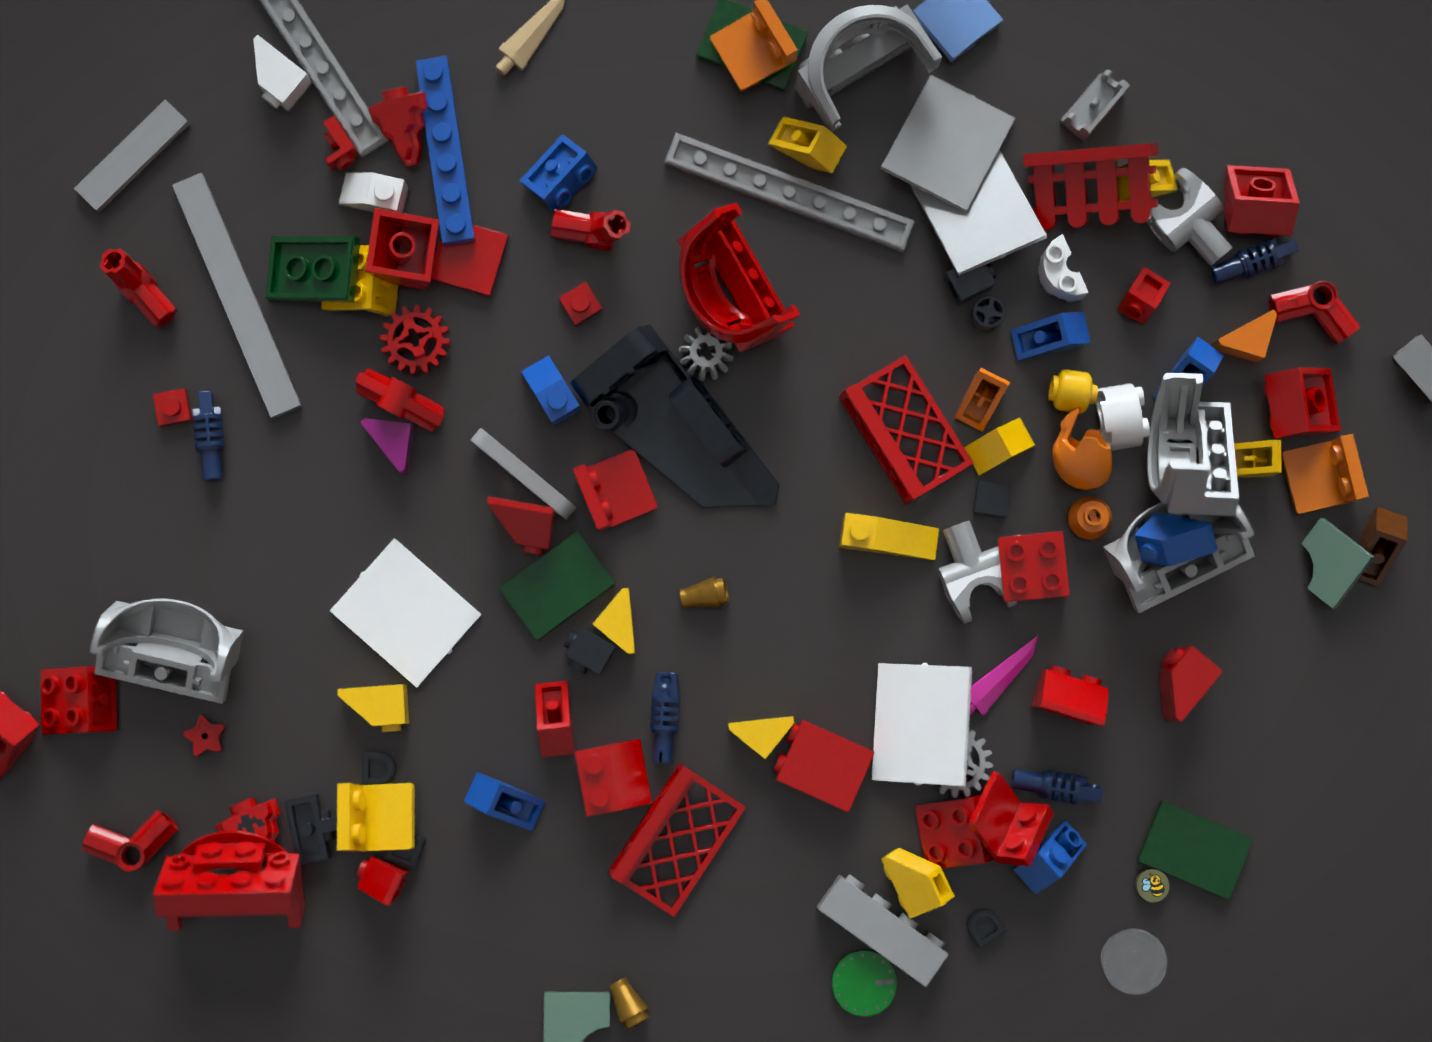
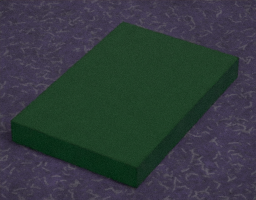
M718 0L696 57L727 69L712 45L710 36L753 12V9L730 0ZM781 21L798 49L796 61L763 79L760 83L784 92L807 38L808 31Z
M271 236L265 299L273 302L354 303L360 238L355 236Z
M576 531L499 587V589L538 641L616 583L579 532Z
M1161 800L1136 861L1229 900L1253 839Z

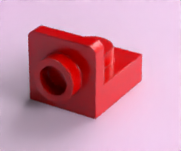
M333 115L323 122L328 129L324 136L332 149L337 151L324 160L332 171L336 169L344 170L355 162L354 158L360 154Z
M1143 267L1117 309L1130 319L1144 325L1156 310L1171 283Z

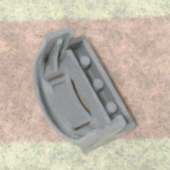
M908 4L900 9L897 6H860L839 14L820 31L813 43L809 58L799 65L800 69L797 72L795 89L808 109L814 107L825 126L833 132L841 126L839 122L841 117L830 98L831 95L910 47L913 48L928 73L939 67L942 56L933 45ZM856 37L851 42L853 46L843 52L840 48L837 49L846 41Z
M1166 373L1160 385L1150 425L1147 452V475L1150 489L1162 504H1168V513L1235 516L1239 493L1230 403L1199 402L1203 385L1202 374ZM1169 439L1177 442L1190 440L1192 443H1169L1167 441ZM1196 447L1199 454V464H1196Z

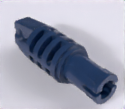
M1272 238L1238 251L1234 258L1210 267L1209 273L1214 284H1219L1239 276L1250 278L1284 265L1283 257L1299 251L1295 239L1278 244L1276 238Z
M211 390L199 391V409H192L195 449L198 453H201L203 481L222 480L220 451H223L225 447L221 407H214Z
M657 672L650 719L651 732L655 733L652 762L673 763L674 734H677V731H679L681 697L678 673Z
M1013 769L1011 788L1037 792L1043 799L1083 805V800L1101 802L1103 795L1102 786L1088 783V777L1052 770L1043 771L1041 774Z

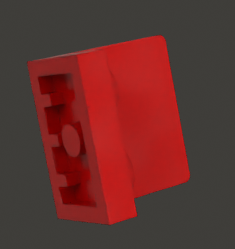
M634 449L587 468L584 464L573 469L598 532L651 512L658 507Z
M1063 531L998 538L1003 598L1005 602L1045 598L1058 599L1070 596Z
M96 666L42 669L40 683L42 734L118 731L116 679L95 674Z
M992 772L977 807L971 815L969 826L997 863L1030 867L1054 812L1049 805L1020 802L999 772Z
M982 794L964 799L920 804L915 807L924 859L939 865L941 868L983 864L994 860L969 826L971 815L975 811Z

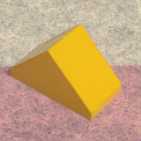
M1019 417L992 430L964 448L974 463L972 465L975 471L980 476L1034 447L1035 444Z
M1281 440L1234 443L1237 477H1272L1281 473Z
M622 588L594 621L593 625L626 653L635 654L629 588Z
M794 716L728 723V730L766 759L794 724Z

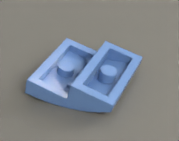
M925 0L912 11L926 33L951 62L972 48L979 39L994 30L1003 21L1002 17L987 0Z

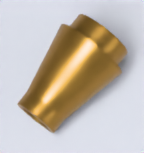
M714 576L688 588L680 589V599L683 608H722V604L729 603L725 578L717 579Z
M626 977L609 986L619 1023H623L626 1030L650 1018L647 1013L648 1006L632 988Z

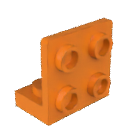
M768 0L754 1L753 12L710 36L712 45L740 91L750 88L790 65L797 58L798 49Z
M1353 434L1281 453L1296 514L1369 497Z

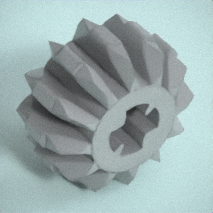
M697 327L695 328L697 339L688 334L684 336L685 342L690 346H680L679 352L689 356L683 357L680 360V364L682 366L692 364L687 371L690 376L699 370V381L705 380L706 372H710L711 378L717 380L716 368L723 373H727L728 367L722 361H733V355L725 353V351L732 348V343H721L722 339L712 337L713 334L707 331V335L703 336L701 329ZM706 347L708 351L715 352V354H711V360L706 361L704 356L698 357L697 354H701V348Z

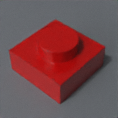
M586 281L559 297L561 304L575 327L603 311Z
M183 388L153 394L158 426L165 427L193 421L187 389Z

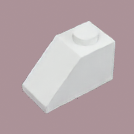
M257 35L253 41L257 80L264 92L262 98L276 109L281 105L289 111L311 85L312 81L305 71Z
M373 172L346 173L339 205L373 213L374 208L403 213L409 188L404 179Z

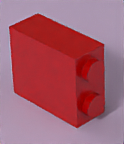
M801 720L799 725L794 723L786 738V741L791 743L786 755L779 754L772 770L778 773L775 779L849 812L875 752L805 720Z

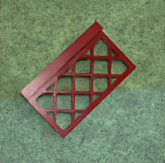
M906 355L861 382L848 387L839 395L838 398L905 505H908L974 464ZM900 366L903 367L909 377L907 387L890 383L892 371ZM886 375L885 381L878 380ZM870 384L884 387L881 403L869 400L863 388ZM889 389L905 393L902 408L885 404ZM910 394L922 397L926 404L924 414L907 410ZM884 410L901 414L898 430L884 425L882 421ZM906 416L922 420L919 436L903 432ZM927 422L939 424L943 431L941 441L924 437ZM901 437L918 441L915 457L903 455L899 449ZM923 443L939 447L936 463L920 459ZM944 449L956 451L962 463L955 468L942 465ZM918 464L935 469L932 482L925 486L921 484L916 476ZM940 470L946 472L945 474L939 477Z
M679 763L607 872L610 877L619 883L624 884L675 917L746 807ZM695 781L705 787L707 801L689 805L687 792ZM710 791L720 798L712 800ZM684 799L685 806L678 807L681 801ZM727 802L736 808L728 820L716 822L713 809L714 804ZM708 806L711 823L694 827L690 810ZM686 811L689 828L671 832L669 819L673 813ZM666 826L667 833L660 834L663 828ZM724 826L721 832L718 834L717 827ZM713 828L715 841L711 847L698 850L695 832ZM690 833L694 851L675 854L672 837ZM668 838L671 856L653 859L651 852L653 843L657 840ZM646 854H648L649 861L642 862ZM700 854H705V856L703 857V859H702L701 862H700V857H699V855H700ZM695 856L697 868L694 873L680 877L677 860ZM672 861L675 878L657 882L654 865ZM650 866L653 883L639 886L630 880L637 868ZM688 881L682 889L681 882ZM677 883L679 895L673 905L670 906L661 900L658 887ZM654 888L656 896L646 890Z

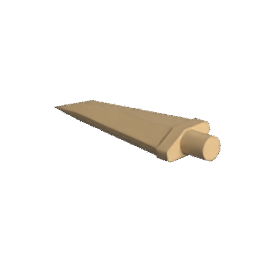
M550 0L498 48L504 55L503 59L495 67L500 74L505 76L514 65L520 70L526 67L531 56L563 10L565 0Z

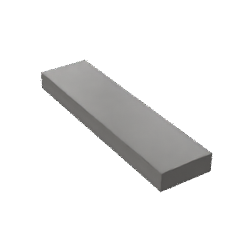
M165 99L74 189L99 213L190 123Z

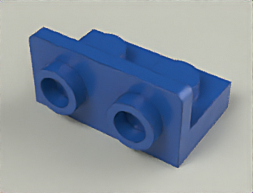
M562 134L519 181L526 189L545 202L554 213L555 209L561 210L570 202L579 189L592 178L598 167L586 151Z

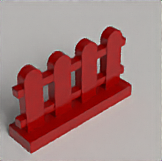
M1147 143L1023 154L1024 167H1033L1034 175L1028 176V184L1034 183L1036 208L1032 209L1043 229L1049 230L1054 228L1058 221L1057 215L1067 214L1069 224L1075 228L1083 227L1087 224L1089 220L1088 212H1099V219L1104 225L1116 224L1120 219V210L1126 209L1131 210V217L1135 222L1145 223L1149 221L1152 216V208L1158 207V199H1151L1150 174H1156V165L1150 166L1149 157L1158 156V144ZM1128 159V168H1118L1117 160ZM1096 161V170L1086 171V162ZM1064 164L1065 173H1055L1054 165ZM1119 176H1129L1130 201H1119ZM1097 178L1098 203L1088 204L1087 179ZM1057 181H1065L1067 206H1057L1055 184Z

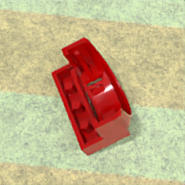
M736 202L714 209L676 241L681 248L679 255L680 284L691 312L707 331L724 341L734 343L739 352L779 338L794 327L792 321L801 315L795 305H790L786 309L783 307L734 220L742 214ZM706 260L710 262L708 264L694 268V264ZM715 268L718 270L720 279L727 285L734 298V303L740 312L724 295L719 285Z
M221 831L208 834L190 843L180 854L166 856L153 894L156 917H166L168 931L180 930L182 928L181 916L286 914L289 928H301L306 907L299 853L289 854L274 841L258 834L244 831ZM266 856L268 857L267 865L265 870L261 871L264 858ZM218 868H238L251 871L253 874L237 872L233 875H216L206 871Z

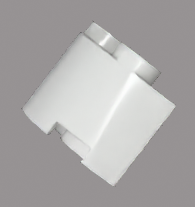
M1061 234L1052 240L1041 256L1038 267L1040 283L1048 294H1053L1059 299H1065L1068 302L1082 300L1088 294V290L1080 272H1072L1066 266V261L1071 256V251L1064 235Z
M1124 384L1098 389L1095 408L1099 415L1100 432L1105 441L1110 445L1111 451L1139 447L1143 443V438L1150 436L1148 419L1142 417L1141 406L1145 402L1142 387Z

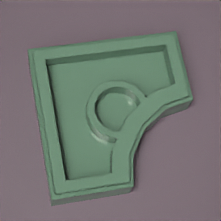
M1325 518L1318 520L1301 543L1310 553L1314 565L1313 578L1308 590L1333 609L1339 606L1375 558V556Z
M544 992V1042H583L585 1037L595 1030L610 1027V992Z

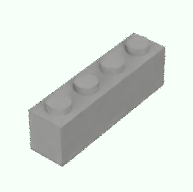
M849 874L846 879L838 875L816 907L926 987L949 955L942 949L945 943L930 932L926 937L915 930L918 923L910 919L903 912L900 917L890 912L889 908L892 904L878 894H875L873 898L862 891L865 885Z

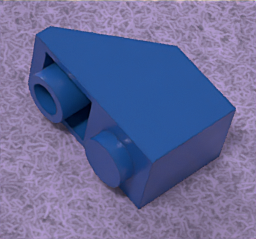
M1064 820L1041 841L1031 866L1017 865L1014 871L1036 895L1062 877L1086 847L1087 843Z

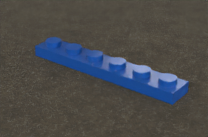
M447 56L416 60L420 92L426 93L428 107L423 115L443 246L475 242Z

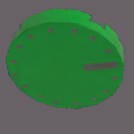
M860 949L849 952L839 961L833 970L831 986L835 999L843 1009L853 1015L868 1017L879 1014L890 1005L896 995L897 978L894 968L885 957L875 951Z

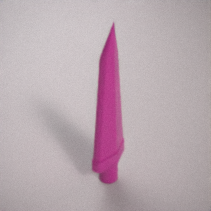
M1038 635L971 686L970 715L977 710L981 716H984L989 711L988 709L1033 657Z

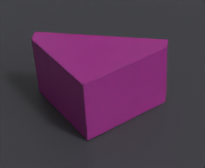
M363 419L360 423L399 473L403 476L409 473L414 426L411 423Z

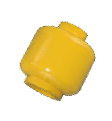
M1063 369L1057 376L1053 375L1051 378L1048 400L1053 401L1054 407L1060 411L1071 412L1080 406V414L1087 410L1089 404H1095L1098 386L1093 385L1092 377L1087 372Z

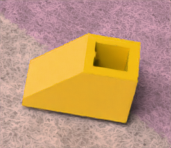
M901 848L893 850L881 859L884 864V872L888 879L892 881L898 893L899 903L906 910L910 919L941 907L954 897L952 889L939 865Z

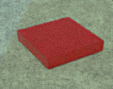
M473 225L475 242L443 246L442 238L440 237L433 260L431 280L491 297L509 238L508 234Z

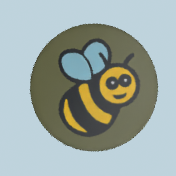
M1146 869L1136 877L1135 890L1146 901H1161L1169 892V880L1159 870Z

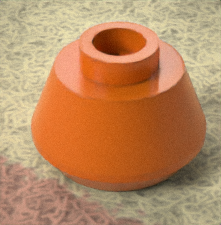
M1086 496L1078 499L1071 506L1068 513V523L1071 530L1078 537L1085 540H1095L1104 536L1110 529L1112 513L1109 506L1102 499Z

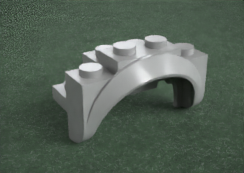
M1161 502L1140 514L1120 539L1103 547L1114 575L1124 583L1133 608L1138 613L1255 557L1248 539L1254 533L1239 505H1237L1235 516L1168 513V504H1162ZM1154 513H1161L1211 522L1214 535L1219 534L1215 536L1218 549L1215 553L1173 566H1163L1141 560L1134 535Z
M149 599L132 604L116 601L101 616L93 636L90 653L97 654L95 674L223 704L227 697L231 669L239 660L243 630L223 626L202 608L180 600ZM138 643L136 647L125 644Z

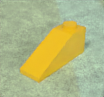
M845 513L842 521L839 548L935 561L939 528L875 516Z

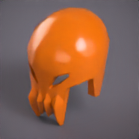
M1079 406L1073 409L1061 421V431L1052 447V459L1054 468L1063 481L1076 489L1090 490L1101 487L1109 480L1112 472V452L1110 445L1105 441L1100 430H1087L1081 441L1071 436L1080 412Z

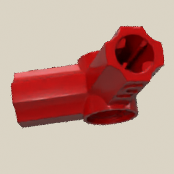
M555 209L551 238L584 243L585 246L598 250H612L613 242L629 233L631 222L625 217V212L612 210L607 213L590 212L589 214Z
M121 248L117 250L109 249L101 256L102 262L99 267L113 281L119 291L132 304L135 303L151 324L159 328L174 318L178 312L177 308L156 286V280L139 262L135 263Z
M1319 281L1311 286L1268 297L1269 311L1275 310L1277 314L1275 323L1312 314L1336 345L1361 328L1340 301L1336 287L1330 282ZM1314 291H1319L1324 295V305H1320L1314 300Z
M368 368L364 372H359L355 379L356 392L362 397L377 403L378 407L401 419L404 417L430 432L439 427L444 418V407L416 393L418 390L392 376L388 378Z
M157 810L131 838L92 824L86 833L81 851L116 864L125 871L138 870L149 864L152 857L179 830V827L161 810ZM132 846L136 847L140 852V860L137 864L131 863L127 857L128 850Z

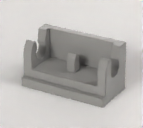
M1106 70L1103 74L1100 73L1060 120V123L1082 141L1088 138L1130 86L1125 80H1121L1119 83L1111 77V70Z
M1421 334L1415 336L1395 353L1393 359L1432 403V346Z

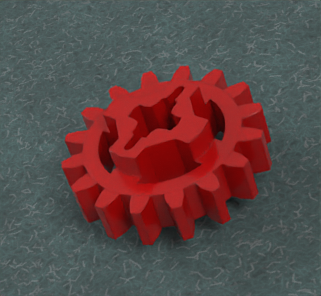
M415 305L413 312H409L406 306H403V315L399 317L393 312L391 316L394 322L392 324H383L388 334L380 335V339L388 343V345L381 348L383 354H392L387 360L390 365L399 362V372L403 373L409 367L412 376H416L418 368H422L425 374H429V365L433 364L437 368L440 367L437 360L439 356L443 358L448 357L447 352L443 350V346H450L451 341L443 336L448 334L450 330L448 326L439 327L444 319L441 315L433 319V310L431 308L422 313L419 305ZM415 320L425 321L432 327L422 328L417 325ZM404 325L400 337L395 338L398 329ZM413 334H418L421 338L419 340L420 345L417 347L409 343L412 341ZM436 343L433 352L428 356L427 351L430 345ZM408 352L414 355L416 361L407 360L400 356L399 353L404 354Z

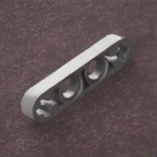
M482 428L470 439L472 443L549 507L554 508L556 513L565 520L575 511L576 506Z

